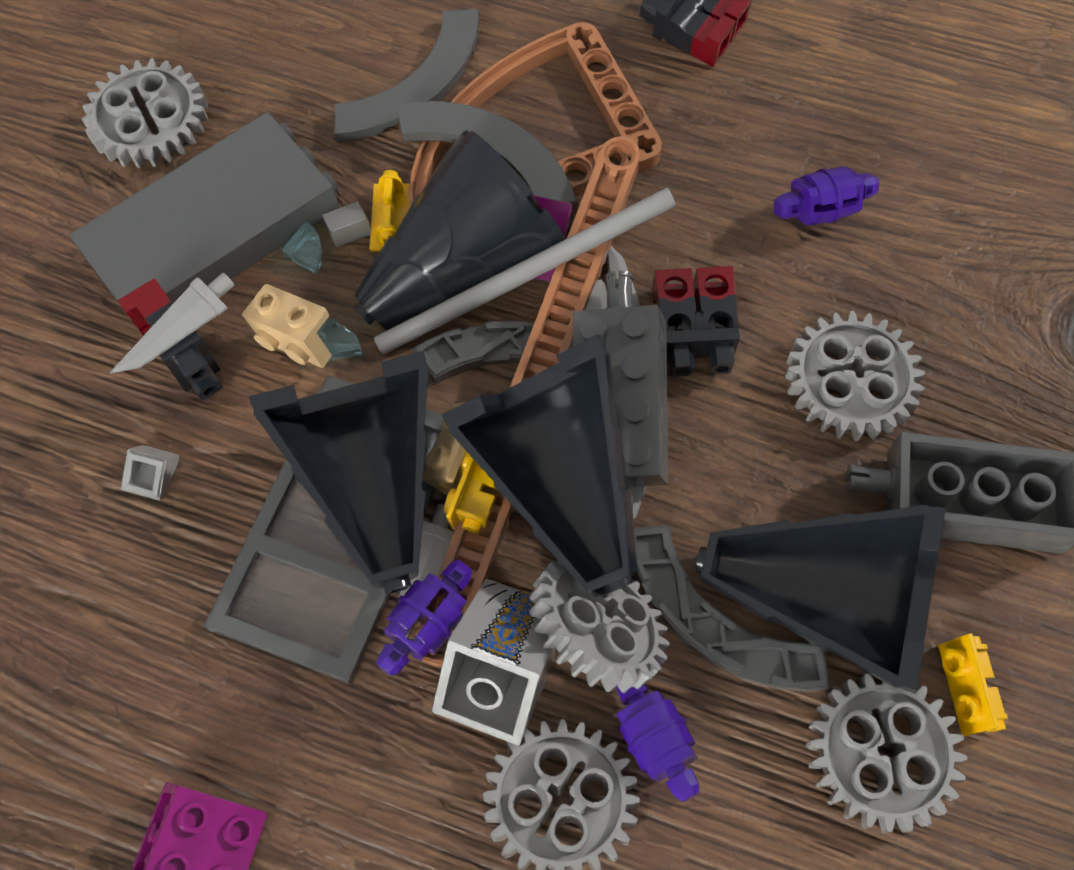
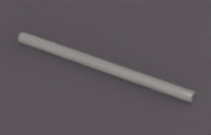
M668 187L375 336V343L379 351L385 355L676 206L675 200Z

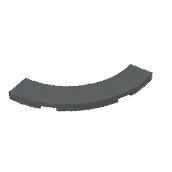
M479 9L443 11L440 34L431 53L419 68L399 84L365 99L336 103V141L358 140L384 133L383 129L400 123L396 107L398 103L441 101L463 76L465 66L470 56L474 53L479 34Z
M414 101L396 104L404 142L420 140L453 142L466 129L468 132L473 131L484 139L514 169L532 190L533 193L531 195L569 202L572 204V209H576L577 200L563 168L538 139L512 121L481 108L454 102Z
M493 321L485 322V326L464 330L457 328L433 337L412 350L413 353L424 351L426 364L429 367L428 374L435 384H438L455 374L479 366L504 363L519 364L535 322Z
M669 525L634 528L638 569L635 571L636 577L645 595H651L650 603L653 608L661 611L662 614L659 617L691 650L724 671L755 684L800 692H820L831 689L825 655L822 649L812 643L788 642L764 635L762 637L737 626L736 622L721 613L707 599L704 600L695 590L677 556Z

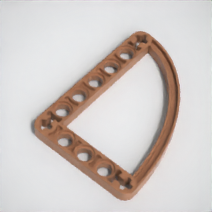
M586 22L572 24L521 47L476 77L451 101L479 108L509 83L529 71L568 53L614 137H627L633 140L638 147L643 146L645 150H651L650 153H646L643 149H640L637 173L651 169L660 161L662 142L598 30ZM583 42H584V43H587V42H588V51H587V52H585V46H584ZM597 62L604 64L607 68L602 72H593L588 69V66ZM609 89H616L622 93V96L613 100L606 98L603 93ZM630 116L635 118L638 124L633 127H624L618 121L622 117ZM423 140L411 171L409 188L410 206L432 176L435 166L445 146L448 144L447 141ZM604 144L557 161L565 174L571 170H580L585 173L586 177L581 181L573 182L569 180L575 197L584 194ZM617 152L610 156L620 161L621 164L619 166L630 162L628 160L629 156L623 152Z

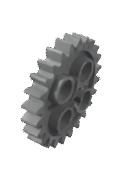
M154 59L149 60L147 67H142L140 62L135 60L134 68L128 70L122 64L120 65L121 74L115 75L114 73L107 72L110 80L108 83L100 81L95 83L99 93L89 92L87 94L91 103L83 105V109L87 116L82 118L87 128L85 131L100 154L105 153L111 162L118 158L122 166H126L133 159L137 168H141L144 161L149 159L152 166L156 167L158 157L162 156L165 160L171 162V152L175 150L184 155L185 150L182 146L184 143L196 144L192 133H203L204 129L200 122L208 120L205 112L208 105L199 82H195L191 72L185 74L180 65L172 69L167 60L160 67H157ZM133 92H140L159 130L157 135H153L133 97Z
M850 311L846 321H843L837 312L833 313L829 324L820 317L814 329L809 326L805 327L801 338H796L792 350L794 352H790L786 364L791 367H788L785 379L794 381L787 391L788 395H800L795 408L803 409L808 407L810 409L806 421L810 422L820 418L822 420L821 432L826 431L831 425L835 426L838 439L843 436L846 430H851L854 441H859L864 430H866L872 440L878 437L881 429L887 434H891L897 423L903 425L909 418V413L914 412L920 403L917 399L925 389V387L918 384L925 376V371L914 369L922 358L920 355H908L914 344L913 341L900 343L898 339L902 330L897 329L892 333L887 332L888 320L886 319L880 322L878 326L873 325L870 313L865 316L863 322L857 320L854 311ZM825 352L837 355L839 360L829 358ZM867 353L876 355L881 361L871 359ZM826 389L838 391L843 398L831 396ZM869 390L879 392L884 399L875 398Z
M552 561L533 583L535 590L530 594L529 599L535 605L529 613L535 618L541 619L534 630L535 632L548 635L549 639L543 645L545 649L556 648L560 652L556 659L558 665L566 661L572 664L571 676L575 678L582 671L586 673L587 682L590 687H593L601 680L606 692H610L617 685L622 693H626L632 686L635 689H639L661 670L660 665L667 659V655L663 651L669 646V642L661 636L667 631V627L655 621L662 613L660 610L649 608L648 603L652 597L651 595H640L638 593L640 587L638 581L608 594L604 586L587 592L559 561Z
M869 673L860 678V688L852 679H849L842 684L845 695L836 689L831 691L827 696L833 707L822 703L816 708L818 714L825 721H813L808 727L814 733L820 735V737L806 743V748L819 752L820 757L809 763V768L823 769L825 776L817 781L816 787L831 786L834 790L827 803L832 805L843 800L846 803L843 814L845 819L852 818L858 812L862 813L861 825L864 829L871 828L876 819H879L882 833L892 832L895 820L902 833L913 831V818L921 827L932 824L929 811L937 816L946 814L948 811L940 798L949 801L958 799V793L949 783H958L965 780L966 776L954 769V764L966 761L967 756L953 750V745L964 740V737L960 734H949L947 727L953 724L956 718L954 716L943 718L939 716L937 712L940 710L943 701L939 699L930 704L924 701L927 694L926 686L917 689V693H912L902 688H893L878 679L876 685ZM872 710L878 711L880 717L878 722L872 716ZM894 713L903 714L909 720L911 726L909 735L901 734L893 724ZM848 720H854L863 726L866 734L863 744L854 742L849 737L846 727ZM882 745L884 748H891L893 756L890 758L885 755L880 756L877 747ZM909 760L919 763L924 771V780L921 785L913 782L907 774L906 766ZM862 768H868L876 774L879 786L875 793L867 791L862 786L859 777ZM893 780L900 789L899 795H895L892 790Z
M561 719L558 731L551 733L549 726L543 721L541 722L540 736L535 737L529 729H526L524 734L525 743L518 746L507 741L511 753L510 758L499 754L495 755V762L502 771L501 773L487 772V781L497 788L496 790L484 792L483 799L486 803L496 805V808L484 813V817L487 823H500L490 835L493 842L504 839L508 840L502 850L503 857L507 859L517 852L520 854L517 865L518 870L527 869L531 863L536 864V870H583L582 866L587 864L592 870H601L599 857L603 855L612 862H615L618 858L616 850L612 846L614 842L628 846L630 838L621 827H636L637 818L626 812V809L638 807L640 798L626 794V791L636 786L637 778L633 776L622 777V773L627 770L630 761L628 758L614 761L613 757L617 752L618 744L614 742L605 748L600 746L602 740L601 730L595 732L589 739L584 737L585 726L583 722L579 723L574 733H569L565 719ZM549 757H558L565 762L566 769L560 775L549 776L541 771V763ZM583 763L585 769L574 781L569 791V803L571 806L567 804L560 805L543 838L537 837L538 829L546 821L553 809L551 794L560 796L564 792L576 765ZM593 781L601 783L607 790V796L599 802L587 801L580 792L586 783ZM525 797L537 799L542 806L540 812L531 819L521 818L515 813L516 804ZM565 823L576 824L582 830V839L573 846L561 844L555 836L557 829Z

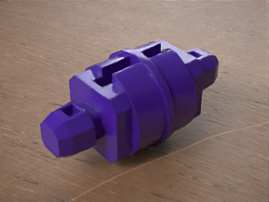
M847 166L831 169L822 168L814 173L794 179L791 182V191L780 195L774 200V213L783 219L796 217L806 226H814L825 222L833 223L838 221V219L860 212L863 207V200L874 196L879 191V179L869 173L858 174Z
M460 560L451 562L440 574L442 580L429 573L423 582L415 580L408 591L398 598L399 602L387 616L390 624L384 632L394 642L392 645L387 643L379 654L377 660L379 668L388 675L393 676L399 673L410 661L407 658L408 654L421 661L427 653L435 655L445 640L451 637L452 631L463 617L460 609L466 603V600L457 591L462 593L471 579L472 570ZM438 594L444 600L432 614L427 610V607ZM418 620L424 626L411 642L405 636Z
M645 684L639 689H635L632 686L626 693H622L616 685V690L622 703L625 706L629 705L617 714L622 724L619 730L628 745L629 754L634 756L641 771L648 773L651 779L656 782L668 777L667 786L674 797L681 802H686L700 793V784L693 769L687 770L686 768L698 757L693 750L696 743L686 727L687 721L685 717H681L670 699L665 700L658 691L647 694L649 690Z

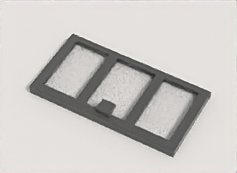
M326 376L319 393L353 385V383L333 376ZM426 409L424 431L427 433L423 475L427 467V457L435 447L443 428L442 414ZM285 459L203 627L210 632L221 634L351 685L391 594H385L384 588L377 589L371 585L325 524L326 516L292 473V466ZM422 481V490L426 492L425 516L436 488Z

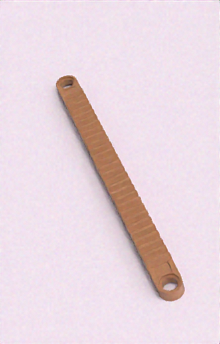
M618 136L604 143L567 238L625 209L639 167L640 150L633 140ZM623 152L631 160L626 165L619 166L613 164L609 158L614 153ZM612 239L555 268L510 387L559 363L556 355L573 347V312L585 310L594 284L600 278L602 266L605 264L607 253L611 248ZM483 486L482 492L494 495L496 500L486 527H481L479 533L475 534L462 528L463 522L458 521L437 576L442 580L440 574L451 562L456 560L462 561L472 570L471 579L462 593L457 591L466 600V603L460 609L463 615L485 579L490 576L492 564L496 560L498 548L502 544L504 532L509 525L510 516L515 508L498 490ZM437 594L427 607V610L433 614L444 598ZM419 623L415 637L424 625L422 623ZM427 653L422 660L430 666L442 667L445 653L438 656Z

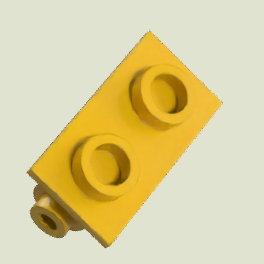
M394 170L384 171L383 175L379 178L378 184H374L370 251L381 250L388 236L396 233L410 208V183H402L398 173Z
M466 451L460 465V473L463 474L458 488H451L444 505V513H447L446 518L453 530L456 529L458 521H462V528L464 530L478 534L481 527H486L496 500L494 495L482 492L483 486L496 490L497 488L494 486V481Z
M966 634L937 645L963 737L984 731L996 732L1005 730L1004 720L1008 719V715L1004 711L998 687H987L986 680L995 678L987 653V644H982L979 636L973 637L972 634Z

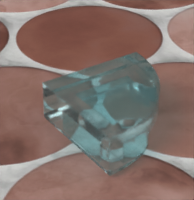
M304 221L282 248L285 257L316 274L323 260L322 244L314 227Z
M326 319L318 330V336L332 355L329 360L363 355L359 340L353 332L338 324L335 320Z

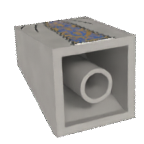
M485 579L448 640L432 708L433 713L520 746L558 651L556 648L545 649L543 645L549 639L548 635L535 632L534 630L541 619L535 618L529 613L535 605L529 599L530 594L490 579Z

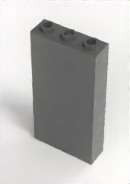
M266 112L72 232L69 236L117 301L155 278L171 302L174 303L195 278H200L207 286L222 273H225L231 279L322 220V214L338 209L339 205L335 195L338 187L326 170L321 173L317 169L316 161L310 151L305 146L299 148L296 145L295 137L289 127L284 122L278 124L269 112Z

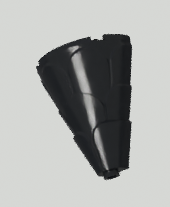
M466 129L459 136L453 147L444 155L422 192L416 196L396 233L389 235L354 295L359 301L354 308L369 325L376 320L387 331L566 238L545 208L541 210L537 200L531 195L533 193L532 190L514 169L484 139L475 132H468Z
M595 335L556 355L559 363L499 394L477 396L442 414V417L449 428L450 434L494 481V486L534 527L533 534L587 592L604 586L608 594L633 583L630 574L638 569L631 489L627 488L625 484L622 430L617 421L611 356L607 351L603 337Z
M424 351L382 361L383 377L298 399L294 385L249 396L251 406L254 408V416L292 466V473L326 516L325 524L371 585L377 589L384 588L385 594H393L410 588L412 585L411 579L417 577L419 573L426 492L422 490L427 437L424 427L429 372Z
M919 505L859 515L848 513L797 523L783 520L710 533L707 547L701 546L699 549L696 572L701 573L702 581L706 585L769 623L778 622L823 651L835 653L893 688H902L905 691L917 693L946 508Z

